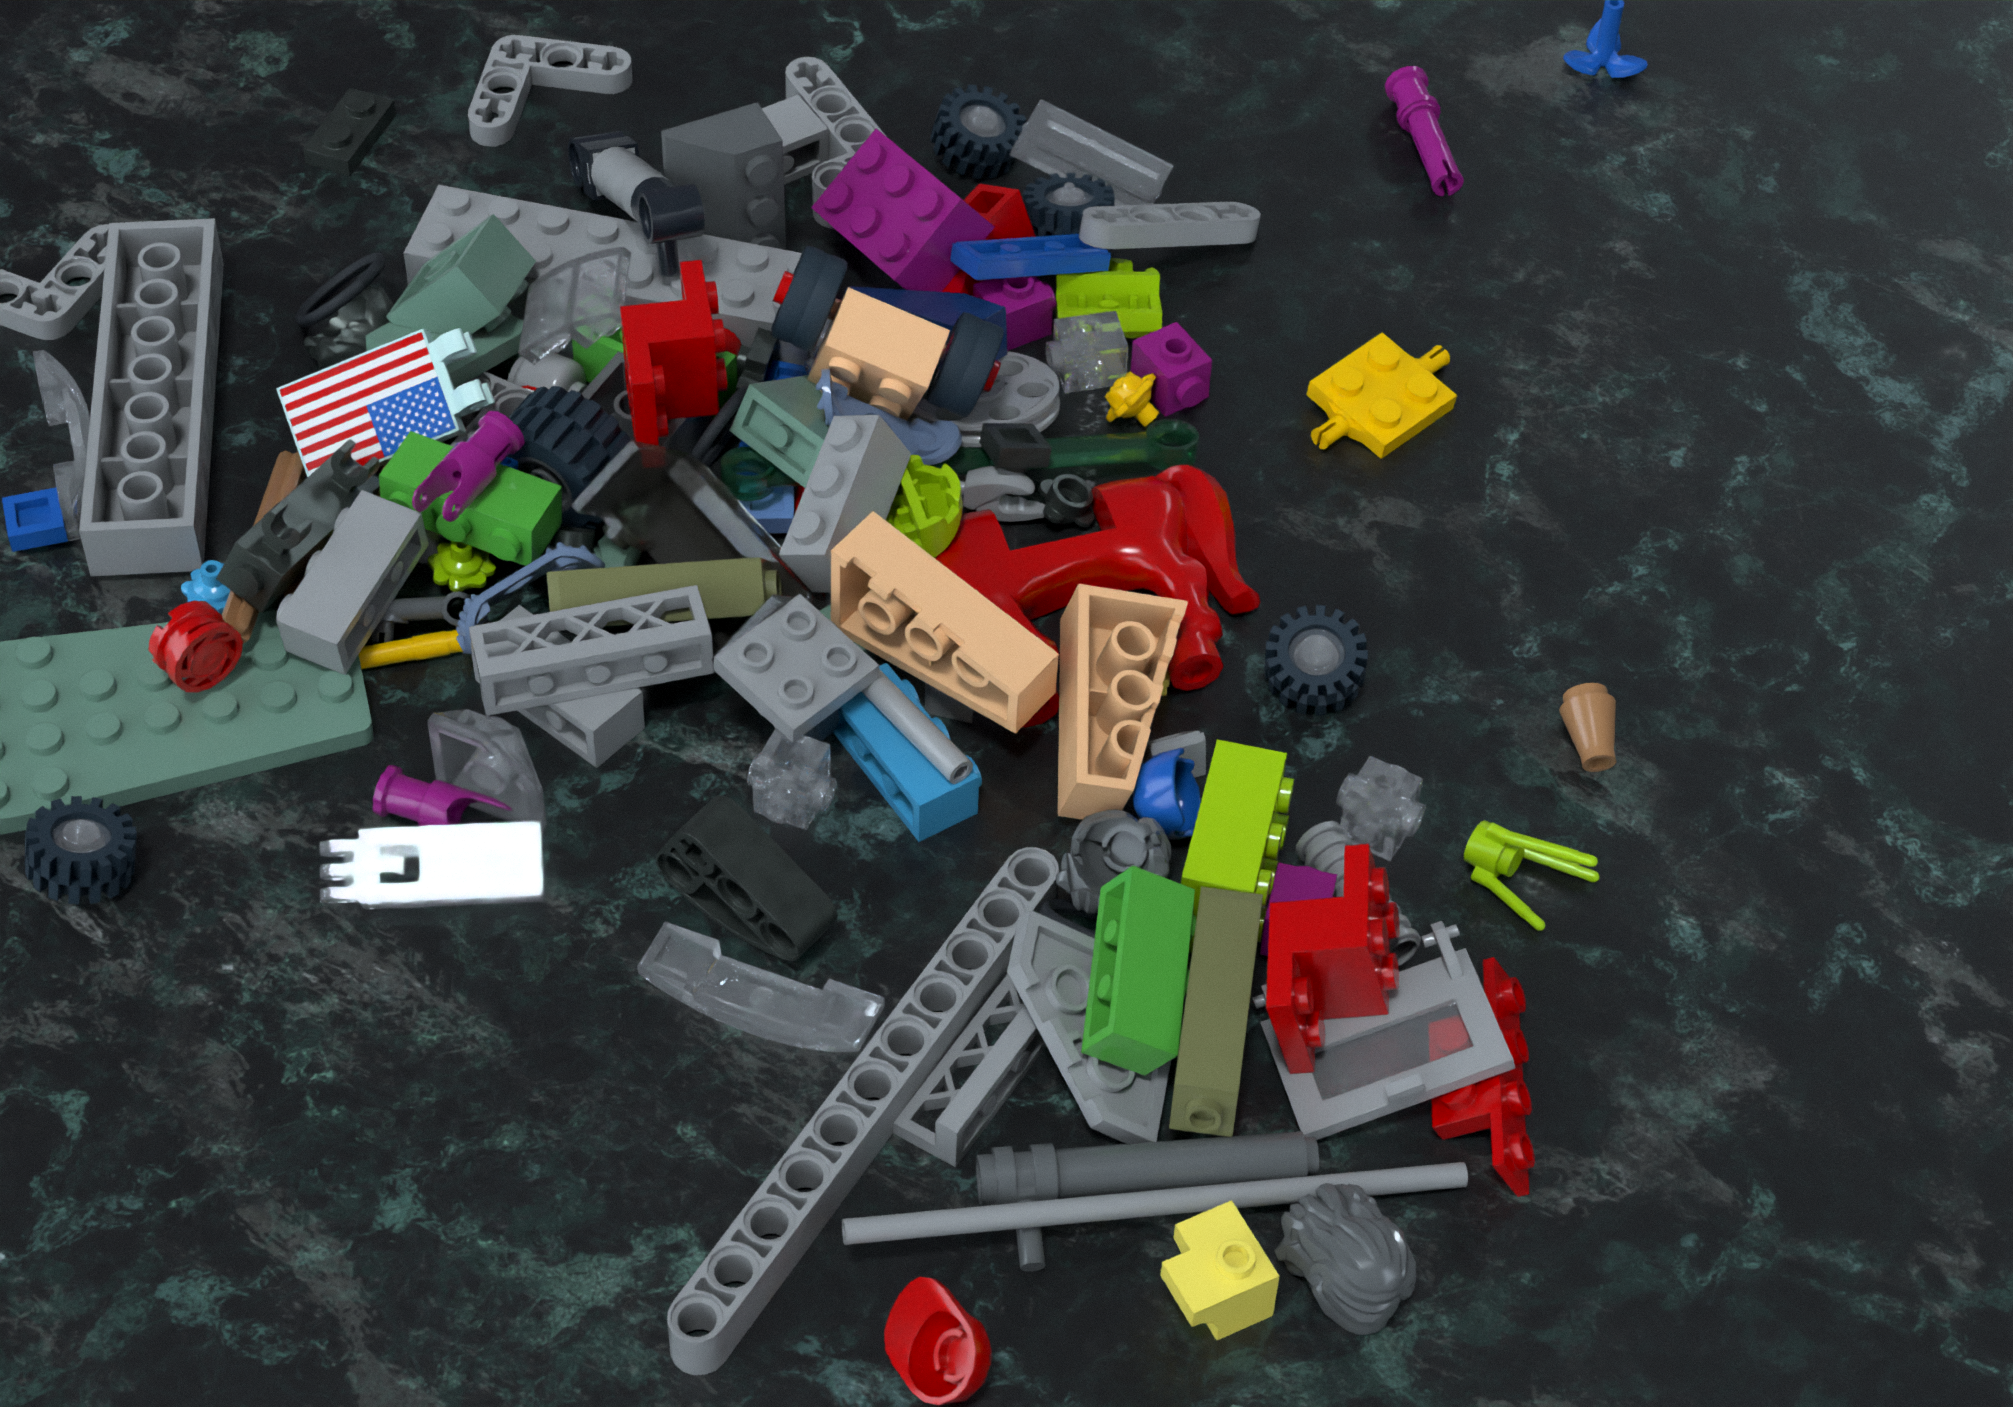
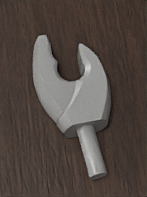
M987 466L969 470L966 482L960 481L962 495H964L963 506L970 510L981 511L990 509L998 521L1006 522L1026 521L1045 517L1043 515L1045 504L1026 500L1020 496L1011 497L1006 495H1029L1034 492L1035 485L1033 481L1022 472H1011L996 466Z

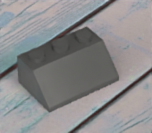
M758 102L661 131L664 176L677 186L694 184L697 187L704 211V235L786 250L783 140Z

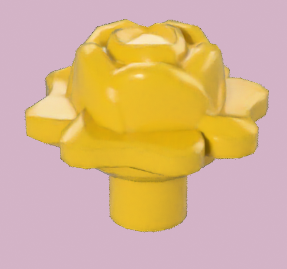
M1128 372L1124 377L1117 379L1113 386L1110 387V391L1105 395L1106 400L1111 406L1106 420L1110 423L1117 417L1130 418L1134 416L1144 427L1151 423L1159 414V411L1149 402L1151 388L1156 376L1151 373L1140 378L1134 373Z

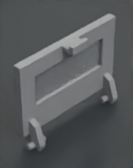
M1439 921L1431 924L1432 933L1421 936L1425 948L1437 944L1442 957L1399 972L1398 990H1389V1015L1324 1019L1325 1045L1324 1047L1315 1048V1072L1290 1074L1271 1020L1267 1019L1261 1022L1297 1123L1304 1137H1315L1318 1140L1516 1068L1466 948L1458 951L1453 949L1450 939L1460 936L1456 924L1445 928L1443 922ZM1267 984L1261 986L1264 994L1253 997L1256 1009L1266 1006Z

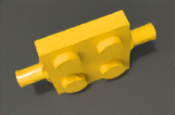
M1380 333L1309 382L1306 395L1319 405L1329 418L1327 422L1312 430L1311 438L1314 444L1318 445L1320 443L1319 448L1324 450L1342 436H1348L1363 443L1382 459L1454 408L1457 395L1433 375V373L1450 363V356L1447 350L1444 349L1442 351L1443 347L1436 345L1419 359L1414 358L1384 333Z

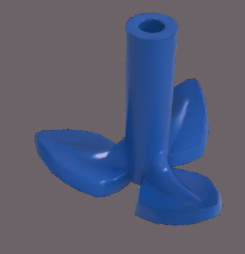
M1605 0L1602 18L1593 26L1586 41V46L1591 53L1572 50L1563 56V60L1576 71L1588 75H1596L1602 66L1606 68L1611 78L1635 75L1646 69L1648 65L1647 61L1632 55L1618 56L1617 54L1621 49L1619 28L1624 8L1623 0Z

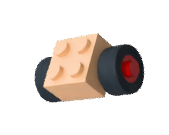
M807 246L800 256L794 273L784 271L772 301L780 304L770 333L776 339L791 343L805 351H812L827 319L831 320L807 380L817 384L821 378V369L830 368L832 381L847 387L848 396L906 421L926 390V400L929 403L945 408L959 416L967 417L975 407L982 391L989 392L997 377L1001 362L997 361L996 357L1001 346L1004 330L994 323L983 321L975 315L963 312L958 317L949 335L950 330L849 287L842 300H839L836 297L847 271L848 263L839 257L826 254L824 251L813 246Z

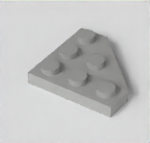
M1029 910L1018 918L1007 973L1090 1128L1126 1144L1157 1142L1171 1060L1144 1076L1081 1053L1095 939Z

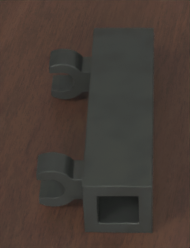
M351 439L346 441L328 460L282 501L278 502L259 522L235 542L216 579L261 613L265 611L305 573L311 556L317 550L322 551L332 536L334 525L340 512L346 507H351L361 490L377 495L380 485L379 478L374 474L379 468V460L376 457H372L364 466L360 465L351 457V451L356 443Z

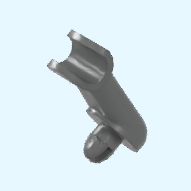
M458 591L444 597L394 599L371 634L372 644L380 643L381 633L385 634L384 642L393 641L395 624L409 625L410 621L445 619L452 626L458 627L459 620L450 616V607L456 601H465L466 598L471 599V595Z

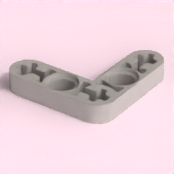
M522 35L502 37L492 46L468 110L471 138L483 146H499L508 142L515 133L532 85L603 94L623 92L632 83V63L629 53L613 46ZM560 61L574 63L572 66L565 68L551 66L553 63ZM499 87L515 89L509 93L497 94L492 92L493 89ZM492 112L498 114V117L494 118L493 120Z
M109 224L99 225L87 231L40 283L0 269V295H17L10 302L0 303V325L42 340H54L68 334L102 297ZM76 277H88L91 279L88 283L81 286L72 287L66 285V282Z

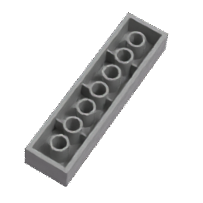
M444 185L437 186L404 251L407 282L409 285L424 263L494 214L536 260L525 277V280L529 283L528 287L518 298L507 305L511 310L510 314L521 320L572 330L599 299L618 307L682 300L680 273L674 277H662L659 274L656 244H647L638 222ZM704 234L701 237L677 240L679 267L680 262L702 260L705 282H716L719 314H711L712 320L722 319L723 327L736 334L741 344L751 347L758 328L771 331L780 304L772 301L784 271L793 274L802 253ZM827 319L812 351H805L791 343L778 339L773 360L811 367L830 319Z
M215 219L109 223L79 528L90 576L189 572L200 569L204 563L224 268Z

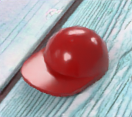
M918 1277L909 1282L899 1294L890 1311L884 1330L885 1351L892 1365L910 1391L924 1403L947 1405L966 1401L985 1383L993 1359L990 1341L983 1324L968 1314L949 1289L937 1279Z

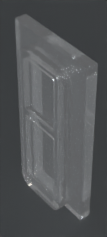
M1042 99L1039 100L1028 122L1023 125V130L1010 153L1011 156L1047 174L1058 173L1060 178L1067 177V173H1076L1075 178H1081L1084 174L1092 176V182L1099 178L1106 181L1105 186L1111 185L1113 193H1115V206L1154 204L1156 199L1162 195V188L1174 166Z

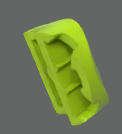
M1110 258L1108 271L1057 274V331H1067L1068 335L1078 338L1093 337L1098 332H1118L1123 337L1140 338L1149 334V332L1161 329L1162 307L1159 297V272L1153 267L1146 269V272H1134L1131 260Z
M911 455L886 518L888 523L932 557L938 556L948 547L960 524L963 499L957 474L947 464H944L939 469L923 464L922 458L919 455Z

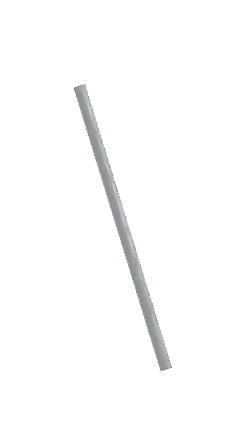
M1464 1162L847 1218L842 1219V1236L844 1245L1204 1212L1231 1200L1236 1208L1299 1203V1199L1307 1194L1317 1198L1315 1190L1325 1183L1333 1185H1358L1363 1188L1366 1196L1466 1187L1468 1184V1172Z

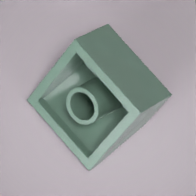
M492 214L424 263L386 318L393 325L417 330L426 329L437 334H444L461 328L463 333L470 332L472 335L482 327L487 332H490L500 325L511 313L507 305L518 298L528 287L529 283L525 280V277L536 260L500 220Z

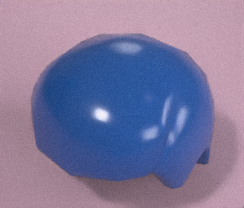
M1184 748L1156 754L1141 765L1132 793L1134 810L1139 819L1143 817L1154 818L1163 827L1168 839L1176 841L1193 835L1201 804L1199 786L1191 772L1194 769L1195 763L1191 759L1179 757L1184 754Z

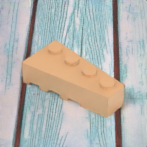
M874 511L831 550V621L856 644L1015 734L1056 693L1059 654Z
M1078 584L1060 619L1058 816L1083 820L1086 816L1114 809L1122 811L1134 791L1151 732L1150 726L1164 687L1163 681L1168 664L1173 656L1177 642L1176 636L1180 623L1184 618L1188 601Z

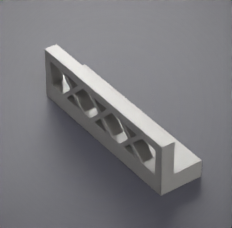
M697 585L469 627L486 716L714 673L712 633ZM689 607L693 620L670 624L659 618L665 611ZM621 619L634 624L630 631L614 635L602 630L608 622ZM567 630L577 635L571 643L555 645L545 640L551 632ZM508 640L520 645L512 654L488 658L485 646L486 644Z
M1009 974L1004 977L893 1123V1134L954 1167H957L1046 1048V1044L1025 1004H1020L1017 989ZM1009 1001L1011 1006L1004 1007ZM1011 1022L993 1046H988L984 1034L990 1025ZM977 1043V1044H978V1048H977V1049H972V1048L974 1047V1045ZM979 1064L961 1089L955 1090L952 1080V1074L960 1067ZM945 1086L946 1092L939 1093L942 1087ZM945 1108L935 1122V1133L916 1123L924 1111Z

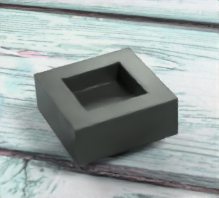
M983 423L979 443L997 468L1011 472H1024L1027 468H1048L1052 448L1033 423Z

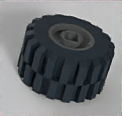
M544 386L537 388L508 417L521 430L525 443L515 454H509L507 457L518 461L519 471L562 486V524L560 527L596 529L615 507L618 498L621 499L635 483L634 480L638 477L637 453L630 446L632 441L627 432L619 427V422L612 415L607 414L601 405L593 400L589 401L579 392L572 389L570 392H567L560 386H552L550 389Z

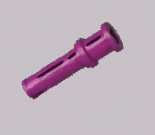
M1417 66L1400 68L1387 78L1385 92L1388 98L1397 105L1398 111L1396 115L1399 125L1403 130L1412 135L1434 193L1444 196L1445 191L1441 184L1443 181L1448 195H1452L1462 187L1464 179L1458 170L1438 122L1441 113L1440 105L1435 97L1430 96L1427 90L1429 85L1428 77L1422 68Z

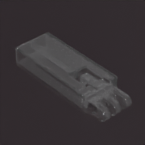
M540 821L359 829V839L320 842L321 856H344V863L320 866V879L344 880V887L320 889L321 903L360 902L363 909L544 902L543 846ZM420 857V882L380 884V873L396 872L397 875L405 874L404 858Z

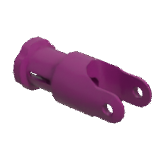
M488 411L479 420L478 430L466 442L461 441L457 443L417 487L412 497L413 508L416 511L422 512L437 497L453 491L444 502L442 515L448 522L455 521L493 481L499 464L509 454H515L524 445V436L519 427L506 415L497 411Z
M389 765L382 773L373 796V812L375 815L387 817L390 813L418 822L421 830L476 848L499 850V847L468 837L460 828L461 814L468 805L478 802L511 812L512 808L494 797L439 779L434 780L432 783H427L403 774L401 767Z

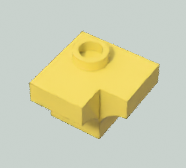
M1232 1200L1175 1224L1174 1240L1181 1254L1162 1262L1160 1276L1191 1327L1206 1323L1217 1341L1273 1316L1279 1274Z

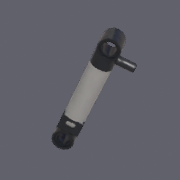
M621 131L570 138L568 157L576 186L579 188L584 187V193L593 200L610 199L640 223L641 231L647 244H656L659 274L662 277L677 276L680 273L677 240L701 237L704 233V211L697 187L694 184L677 186L639 158L638 143L629 136H624Z

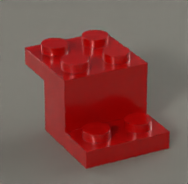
M702 260L680 262L682 300L620 306L626 389L638 463L660 460L658 438L668 437L667 420L716 415L719 412L718 392L727 391L724 358L716 359V353L726 352L722 319L712 320L711 314H719L716 282H705Z
M1369 844L1345 846L1343 897L1270 903L1266 1009L1290 1074L1315 1072V1048L1324 1047L1325 1045L1324 1019L1389 1015V990H1398L1397 957L1395 953H1390V939L1399 938L1400 934L1398 908L1396 902H1389V882L1386 868H1376Z

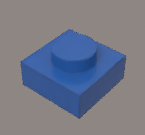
M57 487L2 498L7 534L12 552L68 541L62 504Z

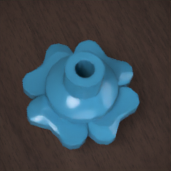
M210 560L204 562L200 569H195L191 572L192 581L184 582L181 585V591L187 597V602L194 600L206 601L222 615L230 589L216 578L224 563Z

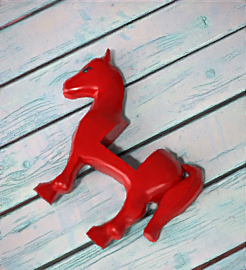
M1175 465L1163 470L1156 476L1116 480L1093 487L1091 489L1093 493L1091 507L1101 529L1099 532L1010 551L995 514L990 509L962 514L953 540L942 553L934 557L1058 654L1059 651L1055 641L1042 634L1030 620L1067 606L1078 584L1122 591L1145 588L1154 591L1160 597L1188 601L1184 618L1180 623L1176 636L1177 642L1173 656L1167 667V672L1174 688L1185 691L1205 687L1218 678L1224 667L1215 645L1223 636V629L1218 614L1208 605L1209 591L1230 614L1252 611L1258 608L1261 603L1259 594L1245 583L1238 571L1236 562V533L1226 492L1214 477L1190 465ZM799 485L795 494L794 515L805 490L801 485ZM1057 688L1056 693L1023 726L1024 728L1043 724L1056 715L1059 709V693Z

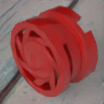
M194 600L181 604L170 611L168 615L172 619L164 628L156 625L150 637L148 651L154 657L152 661L160 669L168 673L169 678L185 692L198 693L212 688L227 677L240 659L243 648L241 634L232 625L225 623L222 615L206 601Z

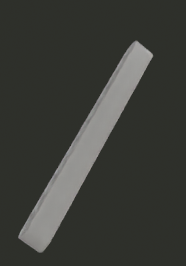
M1026 847L1015 851L1006 860L672 1302L668 1310L667 1319L670 1356L674 1364L681 1371L691 1375H706L716 1371L724 1364L893 1134V1123L1008 974L1007 969L1018 918L1029 910L1041 914L1040 907L1048 900L1057 899L1058 885L1056 884V875L1059 873V867L1055 857L1048 851L1037 847ZM908 1053H909V1054H912L911 1056H901V1055H899V1054H908ZM869 1097L880 1098L879 1100L873 1101L866 1100V1098ZM834 1142L848 1143L844 1146L831 1145ZM803 1187L815 1189L810 1192L795 1191L796 1189ZM765 1234H777L781 1236L776 1239L769 1240L759 1238L760 1236H763ZM731 1281L746 1283L738 1288L723 1286ZM696 1329L710 1331L709 1334L702 1337L686 1335L688 1332Z

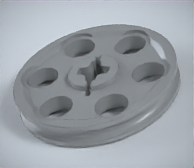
M1007 351L1008 354L997 360L1001 362V366L989 392L982 391L975 407L967 417L959 416L945 408L929 403L926 399H923L927 397L926 390L907 421L913 422L916 418L928 423L952 420L961 431L962 444L960 447H982L979 440L983 423H1033L1038 431L1041 432L1058 416L1060 410L1059 380L1055 372L1045 363L1030 356Z

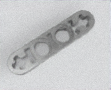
M1238 202L1089 207L1083 211L1079 238L1085 244L1101 249L1246 244L1256 240L1261 213L1252 206Z

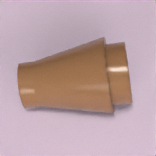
M1584 683L1568 689L1563 694V704L1559 709V713L1578 751L1582 768L1589 772H1599L1613 767L1616 764L1614 751L1615 698L1608 694V690L1604 685L1599 683Z

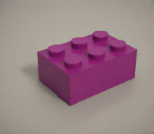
M875 128L811 207L906 290L942 292L961 269L950 261L952 244L961 241L985 240L994 229L990 222L877 128Z

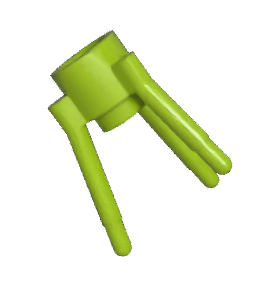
M1486 820L1481 821L1471 834L1463 856L1466 863L1475 866L1471 880L1489 888L1537 931H1542L1545 928V922L1498 880V876L1503 874L1511 877L1518 869L1522 859L1526 858L1590 882H1597L1599 880L1598 872L1579 865L1595 867L1598 863V859L1595 856L1516 833Z

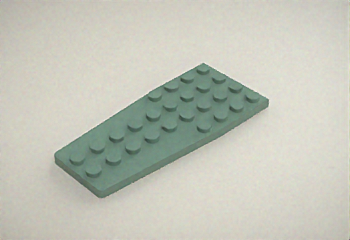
M278 610L263 611L258 614L250 639L243 644L242 654L235 668L224 680L212 688L196 693L185 692L169 678L168 673L160 669L152 661L154 657L148 651L149 640L156 625L164 628L168 622L1 641L0 835L27 830V822L30 817L35 819L36 810L44 806L51 811V801L60 798L65 806L71 805V796H82V804L90 805L92 797L103 799L104 809L112 803L120 807L369 744L374 738V732L359 655L346 675L289 653L285 651L276 623Z

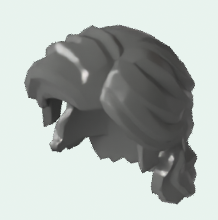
M1116 809L1086 816L1072 837L1070 853L1066 852L1063 854L1061 871L1056 875V884L1065 889V893L1071 894L1072 903L1078 911L1083 910L1087 914L1098 913L1101 887L1132 865L1167 878L1170 867L1169 861L1171 859L1170 841L1163 827L1154 818L1143 817L1138 820L1130 813Z
M1322 1184L1315 1190L1317 1198L1307 1194L1299 1199L1300 1204L1290 1205V1211L1283 1213L1280 1222L1284 1238L1274 1250L1278 1261L1285 1262L1286 1268L1291 1275L1304 1276L1309 1281V1287L1323 1313L1345 1330L1357 1335L1377 1333L1387 1325L1389 1318L1396 1312L1400 1301L1411 1296L1416 1283V1261L1406 1242L1403 1231L1389 1218L1382 1216L1376 1200L1366 1196L1363 1188L1354 1184Z

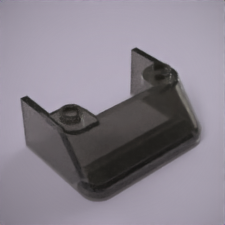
M630 440L571 504L577 513L601 517L606 522L602 527L604 533L618 547L627 550L632 546L638 550L647 551L658 564L762 557L770 561L771 570H779L782 595L773 594L749 620L713 623L715 626L711 629V633L715 641L712 645L715 656L799 594L817 610L828 606V603L825 601L826 595L823 592H811L779 556L782 547L707 466L687 452Z

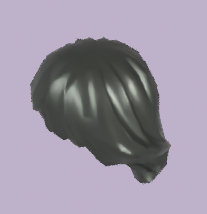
M369 285L353 300L338 310V316L329 320L330 327H325L321 330V333L314 337L307 336L304 341V347L310 352L311 357L317 360L319 367L332 366L366 352V335L390 322L386 316L394 304L384 289L379 286L372 287Z

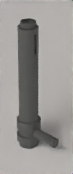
M1302 1131L1056 1149L1053 1143L1029 1145L1028 1151L1013 1152L1012 1146L992 1147L991 1154L976 1155V1183L980 1205H999L1304 1177L1309 1174H1318L1319 1151L1316 1138L1304 1137ZM1041 1227L1016 1229L1020 1269L1030 1272L1045 1268Z

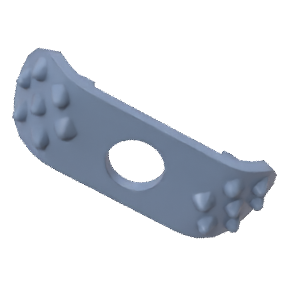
M830 368L821 369V378L816 385V390H822L823 396L817 408L819 410L824 409L826 426H830L834 416L880 415L910 451L911 455H919L925 465H935L948 460L957 452L962 444L961 431L952 421L940 420L928 423L916 418L913 422H909L902 418H897L888 412L848 396L847 387L832 381Z
M558 542L556 549H546L545 555L490 587L479 596L472 594L471 599H465L464 611L459 613L461 620L458 621V627L456 628L458 633L456 640L463 650V654H472L469 627L485 624L488 621L487 615L491 612L490 607L549 571L605 568V563L596 554H591L584 545L580 546L579 549L572 546L567 547L563 543Z

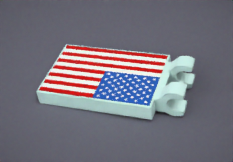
M458 328L440 335L433 341L430 331L420 329L276 388L307 477L349 439L356 443L351 451L352 459L364 466L372 457H376L379 460V467L389 462L410 431L440 442L466 433L461 417L495 404L489 383L481 384L480 380L476 379L462 384L455 389L446 365L477 353L471 333H463L462 329Z

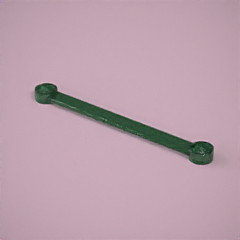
M1161 419L1151 423L1146 432L1045 438L1052 448L1048 468H1027V470L1148 462V464L1160 470H1165L1175 465L1193 466L1197 458L1199 433L1194 426L1185 421ZM1164 443L1176 444V445H1179L1180 447H1171V446H1166V445H1163V444H1164ZM961 446L948 460L930 465L941 469L944 464H947L957 475H966L969 470L981 467L996 466L983 447ZM751 447L734 448L726 452L721 459L720 487L731 498L740 501H756L769 496L774 488L801 486ZM753 472L759 475L744 476L737 473Z

